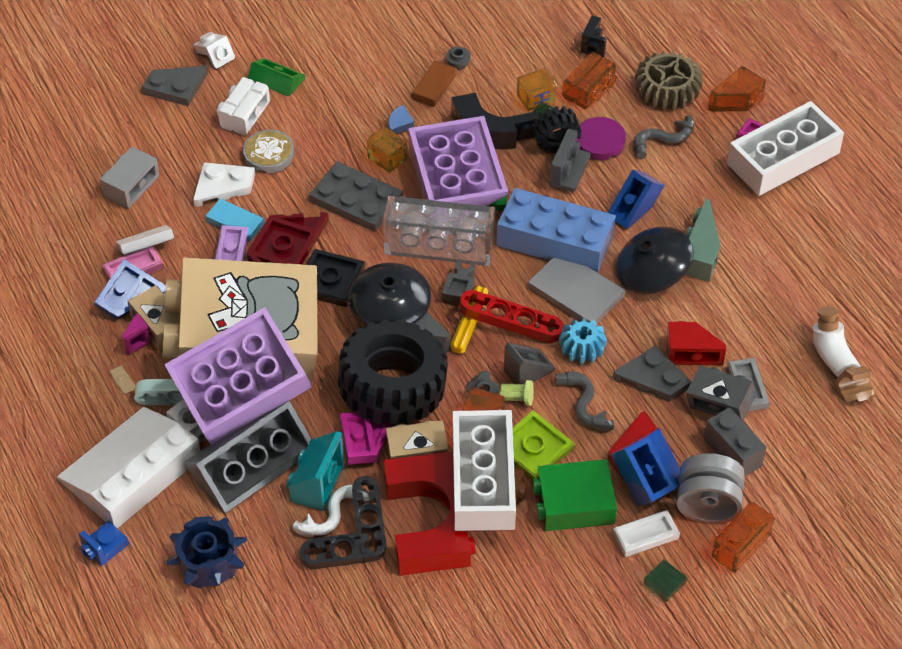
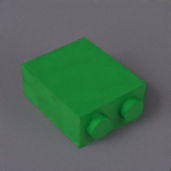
M607 459L538 466L537 478H532L534 496L539 495L540 503L536 504L538 520L544 521L545 531L615 524L617 506Z

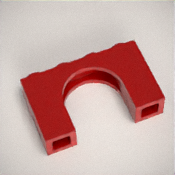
M453 451L383 460L388 500L418 496L430 497L442 503L449 513L445 521L436 528L395 535L399 575L470 567L471 555L476 554L474 537H468L467 531H455Z

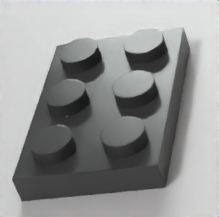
M338 161L309 194V202L375 232L403 198L402 190Z

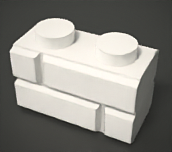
M245 77L239 81L237 86L233 85L227 100L221 102L217 108V116H219L221 128L229 131L234 130L235 133L246 136L270 102L269 87L260 82L255 83L253 80Z

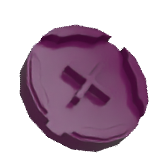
M594 117L580 124L582 130L581 138H577L580 143V150L590 152L591 159L607 160L610 156H618L625 148L626 133L617 121L605 117Z

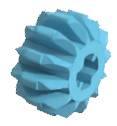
M584 317L581 322L572 319L570 325H564L561 336H559V344L562 347L563 356H569L570 362L577 359L581 365L585 360L594 363L596 357H602L607 343L603 326H597L595 320L586 322Z

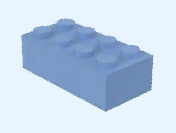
M514 188L497 224L496 246L549 261L554 257L587 266L598 273L614 236L616 215Z

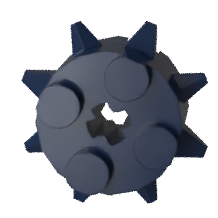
M210 516L195 517L183 526L184 530L181 533H172L169 538L175 544L176 555L167 560L166 564L179 565V569L184 576V584H191L197 588L219 586L220 583L233 578L236 569L243 568L244 563L238 558L237 547L246 542L247 539L246 537L234 536V532L228 524V518L224 517L220 521H215Z

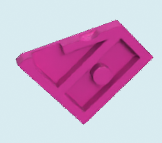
M358 412L341 413L340 425L348 465L377 462L386 441V428H391L392 426H389V423L382 422V424L374 423L373 419L370 418L366 420L360 417Z

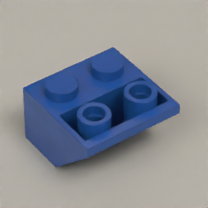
M660 428L611 454L637 506L653 502L680 485V467Z

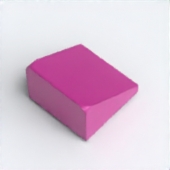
M139 314L134 316L122 335L127 355L151 343L148 325Z

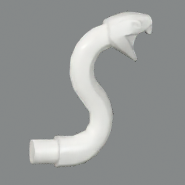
M352 485L342 486L331 495L328 502L329 518L326 522L316 524L308 513L307 519L303 523L295 521L293 530L304 537L321 536L332 532L339 524L341 518V500L344 498L353 499ZM362 487L359 492L363 493L364 503H370L369 492Z

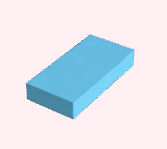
M219 199L205 216L206 222L219 228L222 225L248 227L247 241L249 242L265 224L264 218L223 199Z

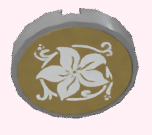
M277 130L256 132L247 139L243 148L246 164L249 167H255L257 172L262 170L266 173L284 170L291 164L295 153L291 138Z

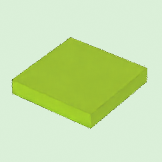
M534 410L512 428L514 466L525 471L524 475L531 480L532 478H537L538 466L558 464L575 448V443Z

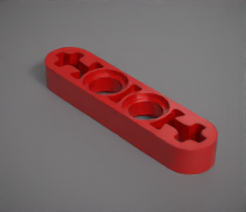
M476 290L465 291L459 301L458 308L460 313L468 318L546 343L557 342L564 327L563 322L554 315ZM470 301L475 302L473 307L468 305ZM483 305L487 306L485 311H482ZM500 308L504 311L505 315L497 317L491 313V309ZM520 316L527 317L531 324L522 325L517 321V318ZM536 322L540 323L538 328H535ZM548 326L553 327V332L547 331Z

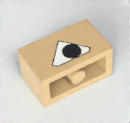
M155 285L129 299L128 305L131 318L133 319L136 314L141 316L148 325L151 342L159 351H162L164 323L179 324L180 313L164 312L165 293H162Z
M443 420L435 422L425 421L413 425H396L386 428L389 459L449 452Z

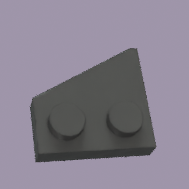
M207 66L152 70L142 86V92L144 95L189 106L208 74Z
M656 346L615 370L613 376L620 383L624 379L636 384V389L646 393H653L658 398L668 402L687 391L692 382Z

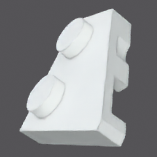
M204 162L193 199L194 206H203L202 201L214 198L227 200L233 196L239 197L250 194L255 178V167Z

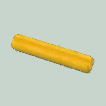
M476 286L474 288L476 291L488 294L486 287ZM470 301L468 305L473 307L475 302ZM462 316L450 344V349L453 353L463 354L465 352L477 320Z

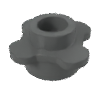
M481 371L471 381L467 382L466 389L476 396L478 403L483 404L487 402V398L490 395L499 392L500 386L497 382L492 381L488 371Z

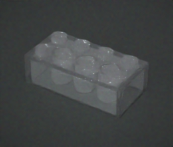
M388 196L383 217L384 254L456 262L459 259L461 263L465 264L474 262L475 265L490 266L494 246L495 207L406 198L403 196Z

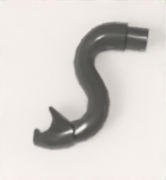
M687 115L684 121H674V125L680 130L678 133L670 134L663 130L652 128L636 134L633 139V149L636 152L637 158L643 159L647 156V146L645 143L647 139L654 138L671 144L680 143L688 139L694 129L693 117Z
M579 372L555 374L556 385H576L582 387L583 393L576 402L575 412L583 424L599 432H607L614 429V421H609L605 418L606 410L595 416L587 412L586 407L592 400L595 392L594 386L587 376Z

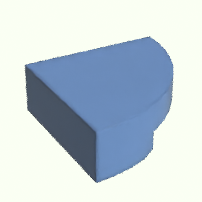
M404 105L396 108L389 117V132L391 135L414 127V121Z

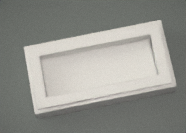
M164 225L118 240L116 243L119 251L126 255L174 238L172 229Z
M668 510L613 528V535L625 557L677 540L680 536V532Z

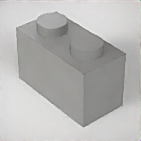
M131 147L125 154L119 157L118 161L109 171L102 175L100 182L103 196L129 209L160 176L157 158Z

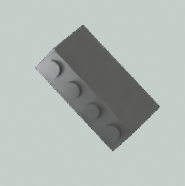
M287 401L217 443L207 446L184 463L200 489L223 513H226L298 463L299 454L302 449H307L311 437L291 402Z

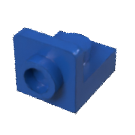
M109 520L91 535H88L84 530L79 533L82 544L79 547L81 552L88 560L94 559L101 566L129 545L128 538Z

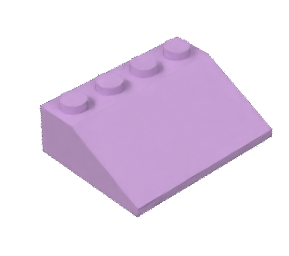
M484 116L408 128L409 151L430 225L458 221L508 195V189Z
M266 307L164 364L210 445L217 443L312 388L305 372Z

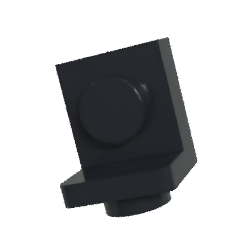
M591 16L582 33L581 53L604 58L607 39L602 37L603 29L600 28V17Z

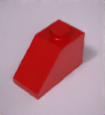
M668 322L666 336L667 358L674 365H724L726 344L697 322Z

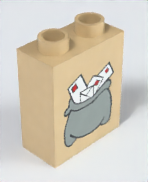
M183 258L182 280L166 279L164 312L180 313L179 324L164 323L162 357L177 358L266 307L312 386L318 355L317 266Z

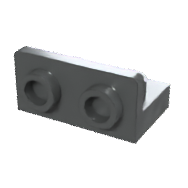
M567 129L551 164L550 186L571 192L576 191L590 159V152L580 150V143L577 142L578 131Z

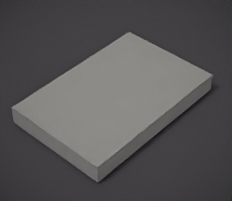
M555 257L528 281V289L580 322L584 317L586 322L595 320L597 324L625 296L623 288L591 268Z

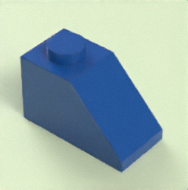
M632 170L608 213L616 215L615 221L629 229L653 207L665 185L645 172Z

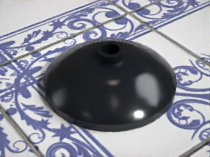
M655 227L644 230L632 237L621 249L615 265L616 275L621 284L631 292L652 294L663 291L676 284L689 270L694 256L692 243L684 232L673 227Z
M381 263L366 268L354 278L349 287L348 302L353 315L364 325L371 322L377 324L380 320L387 319L389 322L404 320V323L411 324V322L417 323L428 311L431 302V291L425 277L416 269L400 263Z

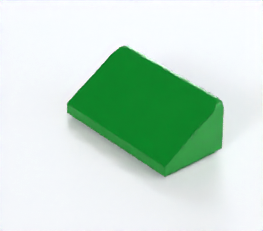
M262 58L251 62L248 79L253 80L255 83L266 84L269 89L290 96L303 82L305 75Z

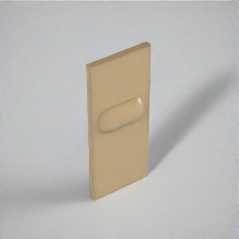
M122 365L109 371L124 395L135 390V384Z

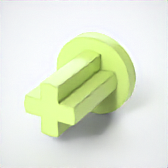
M527 380L525 385L501 384L500 397L502 401H524L526 406L532 405L534 388L531 380Z

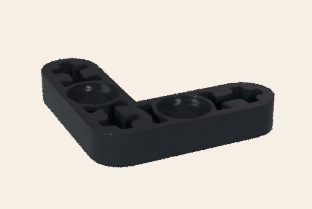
M358 477L352 485L357 533L306 540L300 548V559L305 567L320 569L380 560L386 553V538L377 482L372 477ZM364 485H367L368 490H371L369 491L370 503L364 504L363 493L359 492ZM365 512H373L377 515L378 519L374 524L366 525L360 518ZM374 532L375 544L381 545L377 546L376 552H371L370 548L367 547L369 546L368 533ZM346 543L351 547L352 551L348 556L340 557L335 553L337 545ZM330 545L331 556L329 559H327L326 553H322L326 552V546ZM311 548H316V551L319 553L315 560H311L310 555H306L310 553Z

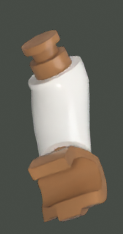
M831 306L818 309V322L813 325V343L824 363L838 377L836 379V387L840 397L846 403L868 400L869 396L875 395V391L868 380V377H871V371L864 366L861 367L851 353L844 337V325L839 322L837 317L838 309Z

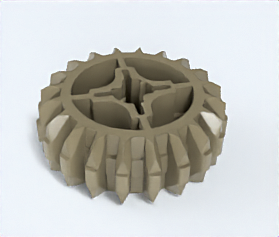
M662 51L661 55L653 52L651 57L646 56L645 60L640 62L635 73V87L639 97L644 98L645 103L652 102L654 108L662 106L664 110L666 107H671L675 110L677 106L684 108L686 103L692 104L693 100L698 98L703 83L698 63H693L692 57L684 58L683 53L676 55L674 51L671 54H666Z

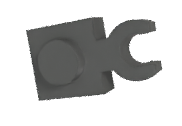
M458 259L455 262V274L448 273L442 291V300L459 303L461 295L465 291L474 289V262H471L468 269L461 268V260Z

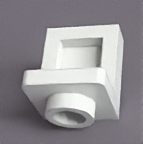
M209 32L202 35L200 41L193 44L198 54L208 55L213 68H219L235 58L225 35Z

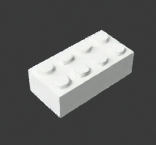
M810 101L730 142L727 164L760 196L838 155L844 132Z
M512 410L453 411L455 531L515 530L516 501Z

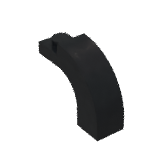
M476 92L451 97V115L453 120L484 116L495 149H515L516 140L535 137L532 124H534V119L538 118L536 112L499 117L488 113L482 108Z

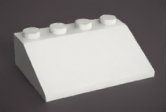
M143 407L59 474L57 479L105 522L109 520L116 528H119L188 470L184 462L201 451L199 440L179 422Z

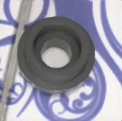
M463 47L451 48L446 53L447 63L450 66L456 67L457 70L467 67L471 59L470 52Z

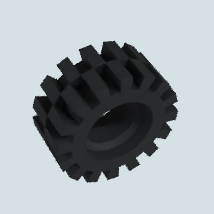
M555 106L553 111H550L549 108L546 109V114L539 113V119L535 118L534 124H532L537 145L547 153L549 150L551 153H556L567 129L578 131L577 138H581L582 130L577 116L571 108L567 110L565 106H562L561 110H559L558 106Z

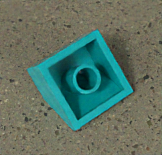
M335 431L311 439L307 449L301 450L297 470L295 473L291 472L287 480L286 487L289 489L291 502L324 511L345 465L341 432Z

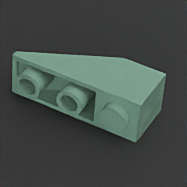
M705 199L702 208L697 207L693 218L694 227L689 226L686 233L694 250L693 261L686 275L710 282L718 263L720 241L710 199Z

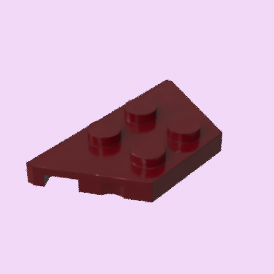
M320 212V217L305 218L304 213L289 216L283 214L270 215L247 252L248 261L303 265L329 221L328 213Z

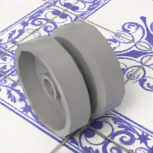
M699 454L689 457L683 461L680 467V487L677 494L678 510L684 516L706 524H721L739 517L743 509L744 468L736 460L724 455Z

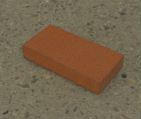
M434 60L413 90L412 98L435 106L457 75V68Z

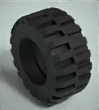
M388 319L380 320L377 324H374V322L368 323L364 326V329L359 328L354 331L352 336H349L343 343V348L340 351L338 373L340 395L353 412L358 411L360 417L366 420L368 418L373 419V422L377 424L386 422L389 423V426H396L401 422H404L405 425L411 424L417 418L421 420L428 416L429 412L432 413L443 399L448 367L446 351L442 347L441 342L436 337L433 338V334L430 331L420 329V326L415 323L406 324L404 320L389 322ZM395 367L406 370L411 374L403 377H389L379 374L374 370Z

